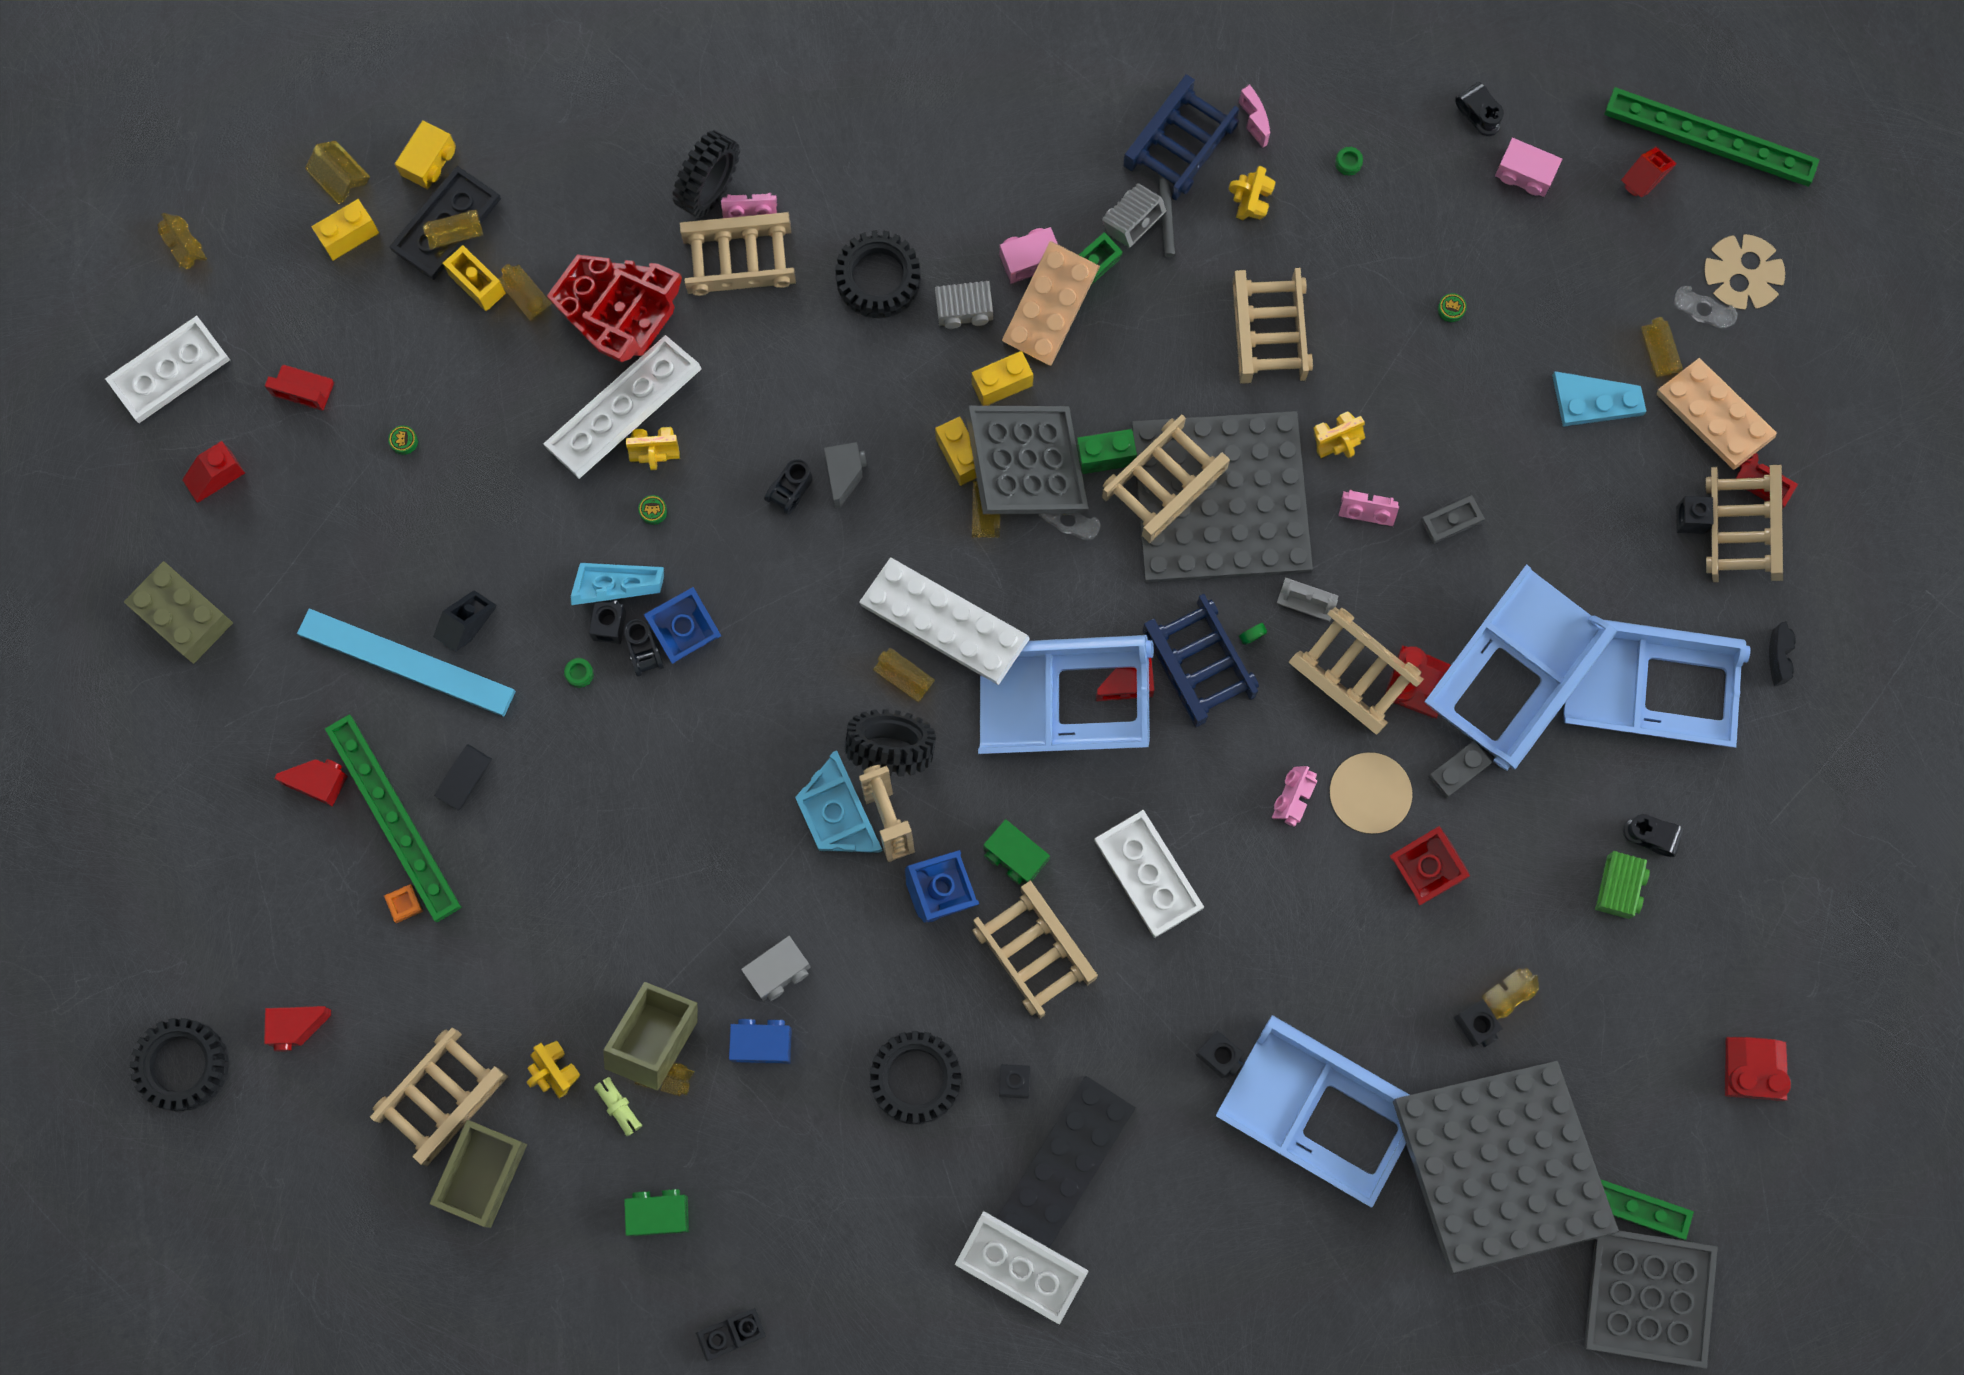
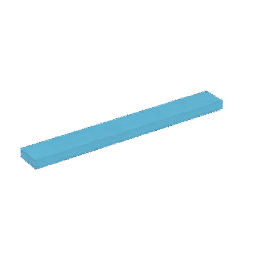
M308 609L297 632L300 637L503 717L516 692L510 687L312 609Z

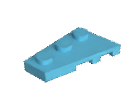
M1555 371L1552 375L1563 426L1643 416L1646 413L1641 386Z
M580 563L571 593V605L660 593L664 579V567Z

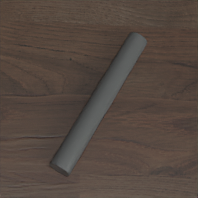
M1162 178L1159 180L1160 197H1162L1166 212L1162 215L1164 256L1169 258L1175 256L1170 181Z

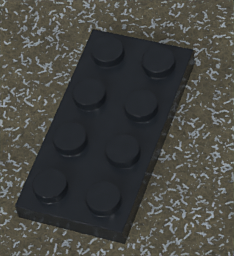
M457 165L389 247L395 254L432 280H435L445 268L443 262L465 244L498 204L501 197L497 192Z

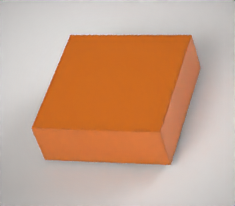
M411 884L384 895L395 923L423 912L415 889Z

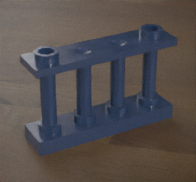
M1187 74L1124 155L1123 164L1130 171H1133L1137 164L1140 166L1144 164L1173 183L1172 198L1174 200H1177L1181 193L1187 194L1194 183L1192 180L1225 135L1227 133L1232 134L1239 124L1237 119L1238 107L1234 106L1228 115L1214 108L1195 95V91H1193L1195 79ZM1183 104L1186 106L1190 104L1219 123L1220 126L1214 134H1208L1179 115V109ZM1168 124L1171 126L1175 124L1205 144L1197 156L1164 135L1165 132L1163 130ZM1153 144H1159L1190 165L1181 176L1150 156L1148 151Z
M1205 594L1200 595L1197 605L1199 609L1165 626L1162 624L1158 625L1155 619L1144 623L1143 626L1144 634L1147 635L1148 641H1153L1154 653L1195 728L1206 723L1207 713H1209L1210 708L1244 691L1249 699L1252 700L1256 697L1257 688L1259 687L1256 677L1252 672H1247L1216 615L1219 613L1215 603L1211 599L1207 600ZM1204 618L1206 619L1212 633L1178 650L1175 648L1171 650L1166 641L1170 635ZM1219 643L1226 657L1191 675L1189 673L1184 674L1180 666L1182 660ZM1230 667L1233 668L1239 682L1205 699L1202 697L1198 699L1193 690L1196 688V684Z

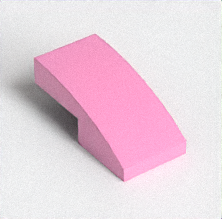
M1248 85L1241 90L1239 104L1249 115L1248 131L1264 148L1268 144L1270 135L1267 114L1258 95Z

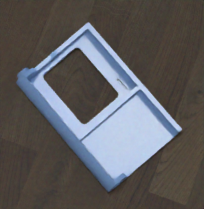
M1526 564L1424 702L1432 710L1495 757L1493 762L1506 771L1509 768L1515 770L1617 631L1603 619L1588 614L1533 572L1531 567ZM1502 648L1540 677V684L1500 738L1494 741L1456 713L1454 706L1496 649Z
M1604 620L1617 633L1564 703L1563 722L1565 724L1736 748L1741 667L1744 662H1748L1750 657V646H1746L1745 640ZM1655 659L1724 670L1726 677L1723 719L1712 720L1648 710L1645 707L1648 661Z
M1147 635L1028 641L999 685L980 675V747L978 748V754L1149 747V658H1153L1154 654L1153 641H1148ZM1136 668L1137 718L1135 721L1061 724L1059 722V674L1062 671Z
M1272 1015L1220 1106L1216 1117L1372 1208L1406 1145L1392 1101L1395 1098L1408 1096L1409 1094ZM1331 1086L1397 1125L1398 1130L1374 1174L1366 1173L1304 1136L1303 1130L1327 1087Z

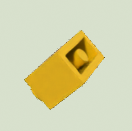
M422 120L395 162V166L402 177L429 189L431 184L439 179L445 162L453 157L456 145L451 134Z
M359 199L311 226L333 261L379 234L377 227Z
M463 245L443 262L448 275L485 311L490 309L506 294L500 280Z
M1020 351L973 371L972 386L982 406H988L1032 387L1033 372L1023 352Z
M959 416L936 427V441L959 485L961 486L976 479L969 432L961 417Z

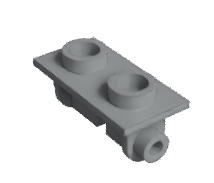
M1285 578L1276 604L1330 622L1331 617L1327 614L1336 607L1339 596Z

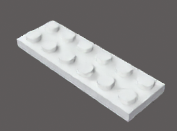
M665 335L543 444L550 453L580 479L702 368L696 360Z
M891 557L859 602L865 609L997 685L1000 684L1030 640L1027 634Z

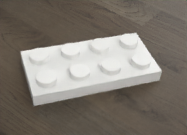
M195 316L105 379L134 419L140 423L223 366L230 359L198 316Z
M1144 810L1094 839V842L1154 938L1204 909L1200 899Z
M984 1211L955 1263L959 1268L1057 1324L1061 1323L1088 1273V1270Z

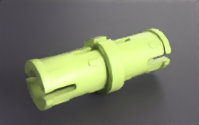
M610 1077L602 1080L609 1091L606 1092L600 1082L594 1089L607 1105L608 1114L615 1117L626 1136L633 1134V1130L627 1122L629 1121L636 1131L642 1127V1124L628 1107L629 1101L626 1097L622 1098Z

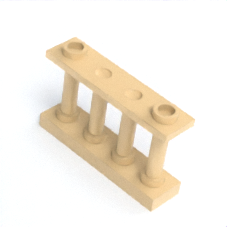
M788 212L680 223L684 244L689 243L692 251L694 277L685 278L688 294L701 296L712 291L764 286L783 288L796 283L794 268H786L783 236L791 233ZM770 235L773 241L775 269L759 271L756 239L758 236ZM743 238L746 244L748 272L732 274L729 241L731 239ZM704 242H718L721 275H704L702 244Z
M1295 268L1292 281L1252 283L1251 280L1246 279V270L1235 271L1232 283L1240 383H1251L1253 374L1257 373L1258 370L1299 369L1300 381H1306L1308 372L1313 369L1312 354H1307L1303 294H1306V278H1301V269ZM1293 292L1294 306L1253 308V305H1248V296H1252V293ZM1295 317L1296 332L1255 334V331H1250V322H1253L1254 319ZM1297 343L1298 358L1257 359V357H1252V348L1259 344Z
M1183 415L1176 420L1170 419L1161 430L1163 433L1118 476L1113 474L1103 484L1102 498L1105 501L1115 494L1144 521L1142 536L1149 543L1226 471L1230 459L1223 452L1216 458L1213 456L1209 457L1182 431L1186 420ZM1172 438L1202 465L1203 471L1197 477L1194 475L1190 476L1162 449ZM1153 456L1183 484L1182 488L1184 489L1177 496L1174 493L1170 494L1142 468ZM1133 475L1163 502L1162 506L1164 508L1158 514L1155 512L1150 513L1123 487Z
M1770 465V475H1764V478L1718 479L1717 467H1711V477H1706V494L1712 493L1714 524L1712 525V557H1706L1707 573H1712L1713 582H1719V570L1765 569V572H1771V581H1783L1782 465ZM1764 489V492L1770 491V501H1764V504L1718 506V490ZM1765 515V518H1770V528H1765V531L1718 532V517ZM1765 542V545H1771V555H1765V558L1719 559V544Z
M1335 607L1327 614L1334 619V622L1309 652H1297L1289 663L1377 735L1388 723L1383 719L1385 717L1384 713L1410 682L1417 687L1424 679L1419 676L1421 671L1410 662H1407V664L1403 663L1355 624L1352 614L1343 608L1338 610ZM1345 628L1357 639L1331 670L1325 671L1317 665L1319 663L1318 658L1339 632ZM1367 646L1379 657L1353 688L1347 689L1339 683L1341 681L1340 676L1362 649ZM1389 664L1401 675L1376 706L1372 705L1369 707L1361 701L1363 699L1362 694L1386 665Z
M875 765L863 771L864 774L859 776L866 804L875 801L885 829L880 831V836L887 861L890 862L915 853L908 821L901 823L900 819L897 820L888 797L893 795L888 767L881 768L880 765Z
M1030 880L1021 887L1023 895L1019 897L1020 901L985 925L979 917L975 918L973 924L976 928L972 931L981 944L985 942L988 944L1026 998L1022 1003L1030 1015L1033 1016L1036 1013L1041 1019L1045 1016V1011L1041 1007L1043 1004L1076 981L1079 983L1084 981L1088 986L1097 979L1098 975ZM1033 909L1039 917L1036 920L1037 924L1000 949L991 934L1024 911H1031ZM1043 933L1045 935L1050 933L1056 941L1053 944L1054 947L1017 973L1007 958ZM1059 957L1062 959L1067 957L1073 965L1070 968V972L1036 996H1033L1024 982Z
M451 1028L449 1031L444 1030L435 1039V1047L388 1098L384 1096L373 1107L375 1112L370 1116L373 1121L379 1123L387 1118L416 1145L415 1149L417 1152L412 1157L424 1166H428L461 1130L466 1121L471 1119L508 1078L501 1069L495 1066L492 1070L489 1068L485 1069L457 1044L456 1040L462 1034L454 1028ZM446 1051L451 1053L478 1078L477 1082L479 1084L472 1092H465L435 1064ZM426 1073L457 1100L456 1104L458 1107L451 1115L449 1113L444 1114L415 1087ZM406 1095L437 1123L436 1127L438 1129L431 1137L428 1135L424 1137L394 1109Z

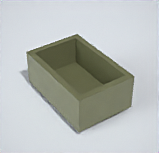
M164 561L124 601L128 607L193 664L233 624L228 617Z
M644 982L603 1050L604 1069L658 1091L698 1022L697 1002Z
M467 1120L430 1205L483 1227L491 1228L528 1144Z

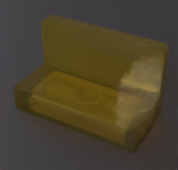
M337 141L316 144L305 167L308 173L338 204L345 201L351 188L366 185L370 178Z
M973 481L972 537L1000 538V514H983L978 482Z

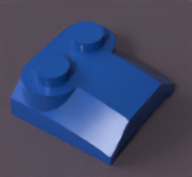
M694 587L644 614L672 664L705 644L721 637Z
M960 850L908 865L905 868L906 885L917 915L924 923L934 922L941 917L979 905L961 859Z

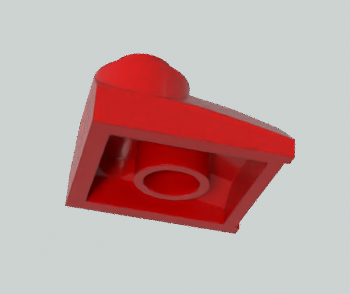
M1402 645L1397 658L1405 664L1410 662L1421 671L1419 676L1424 680L1417 687L1410 682L1393 703L1436 719L1438 713L1427 706L1424 701L1442 679L1451 664L1425 654L1418 647ZM1394 668L1385 694L1401 675Z
M1440 826L1390 855V858L1396 864L1414 893L1419 905L1426 903L1470 877L1465 864Z
M1726 1037L1725 1096L1786 1101L1787 1094L1791 1088V1081L1787 1075L1786 1042L1751 1037Z

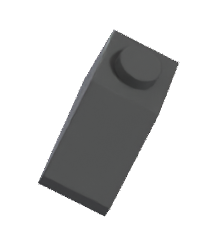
M857 442L824 448L835 508H841L863 478L862 467H867L864 450H858Z

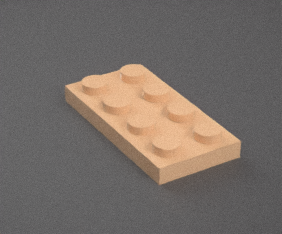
M1050 241L1002 341L1048 365H1052L1100 266Z
M1700 358L1657 391L1656 395L1733 470L1776 437L1777 432Z

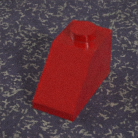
M1655 147L1642 154L1621 181L1626 184L1625 188L1634 196L1639 195L1642 198L1677 163L1658 147Z
M221 441L198 455L182 480L196 502L199 503L245 474L230 449Z
M1149 658L1150 698L1153 697L1154 694V681L1151 658ZM1115 668L1097 689L1096 702L1137 699L1136 668Z
M314 759L277 773L274 779L284 786L333 807L348 776L341 771L342 765L326 759L325 763Z
M325 1006L265 1008L264 1044L274 1047V1051L279 1052L292 1051V1046H302L331 1016V1009Z

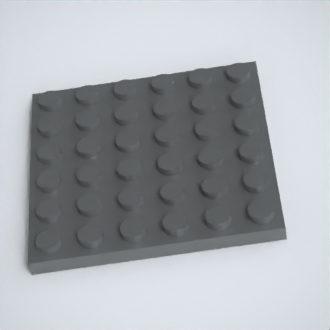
M1297 411L1186 418L1182 431L1209 457L1213 456L1216 458L1223 452L1230 459L1228 469L1151 543L1142 536L1144 521L1140 519L1145 583L1312 573L1313 565ZM1170 419L1132 421L1137 457L1163 433L1161 430ZM1174 438L1162 448L1190 476L1194 475L1197 477L1203 471L1202 465ZM1154 456L1142 467L1170 494L1174 493L1177 496L1184 489L1182 488L1183 484ZM1136 477L1138 501L1150 513L1155 512L1158 514L1164 508L1162 506L1163 502Z
M1558 1061L1399 1097L1392 1101L1449 1275L1619 1232Z

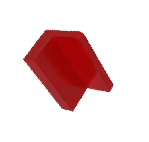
M282 365L277 378L268 376L265 387L272 396L324 411L334 381L331 378Z

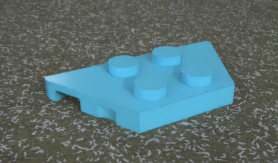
M834 751L823 767L813 775L808 785L803 787L795 797L819 851L879 853L882 851L879 841L838 752Z

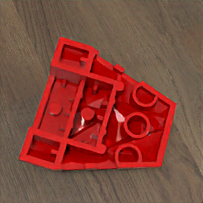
M576 255L551 289L547 298L599 352L623 362L631 359L633 355H644L669 320L675 308L672 301L678 294L682 277L679 273L655 263H650L649 267L637 266L634 261L625 260L624 264L611 263L610 258Z

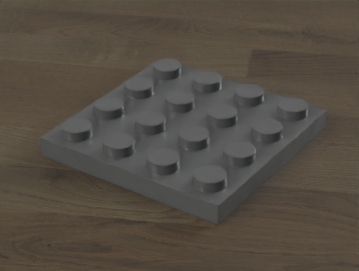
M968 406L965 409L983 514L1084 513L1088 510L1069 406Z
M1619 1231L1616 1234L1595 1239L1584 1349L1707 1369L1718 1246Z

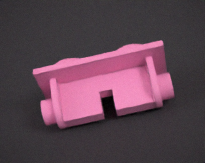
M771 193L752 195V199H747V195L728 194L727 197H722L721 200L723 218L777 213V196L771 195Z
M1349 490V492L1343 491L1342 504L1338 516L1393 526L1399 506L1398 502L1393 501L1394 498L1391 497L1386 498L1374 495L1372 501H1369L1368 494Z
M1308 766L1293 767L1287 774L1285 779L1286 785L1282 795L1277 798L1274 804L1273 819H1286L1285 823L1293 827L1296 826V823H1300L1307 804L1300 801L1299 798L1301 796L1305 799H1310L1317 783L1315 779L1317 774L1308 771Z

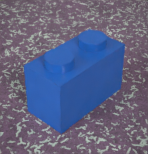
M739 1019L738 1024H731L729 1060L740 1063L790 1064L792 1028L789 1025H785L783 1020H767V1025H756V1020Z

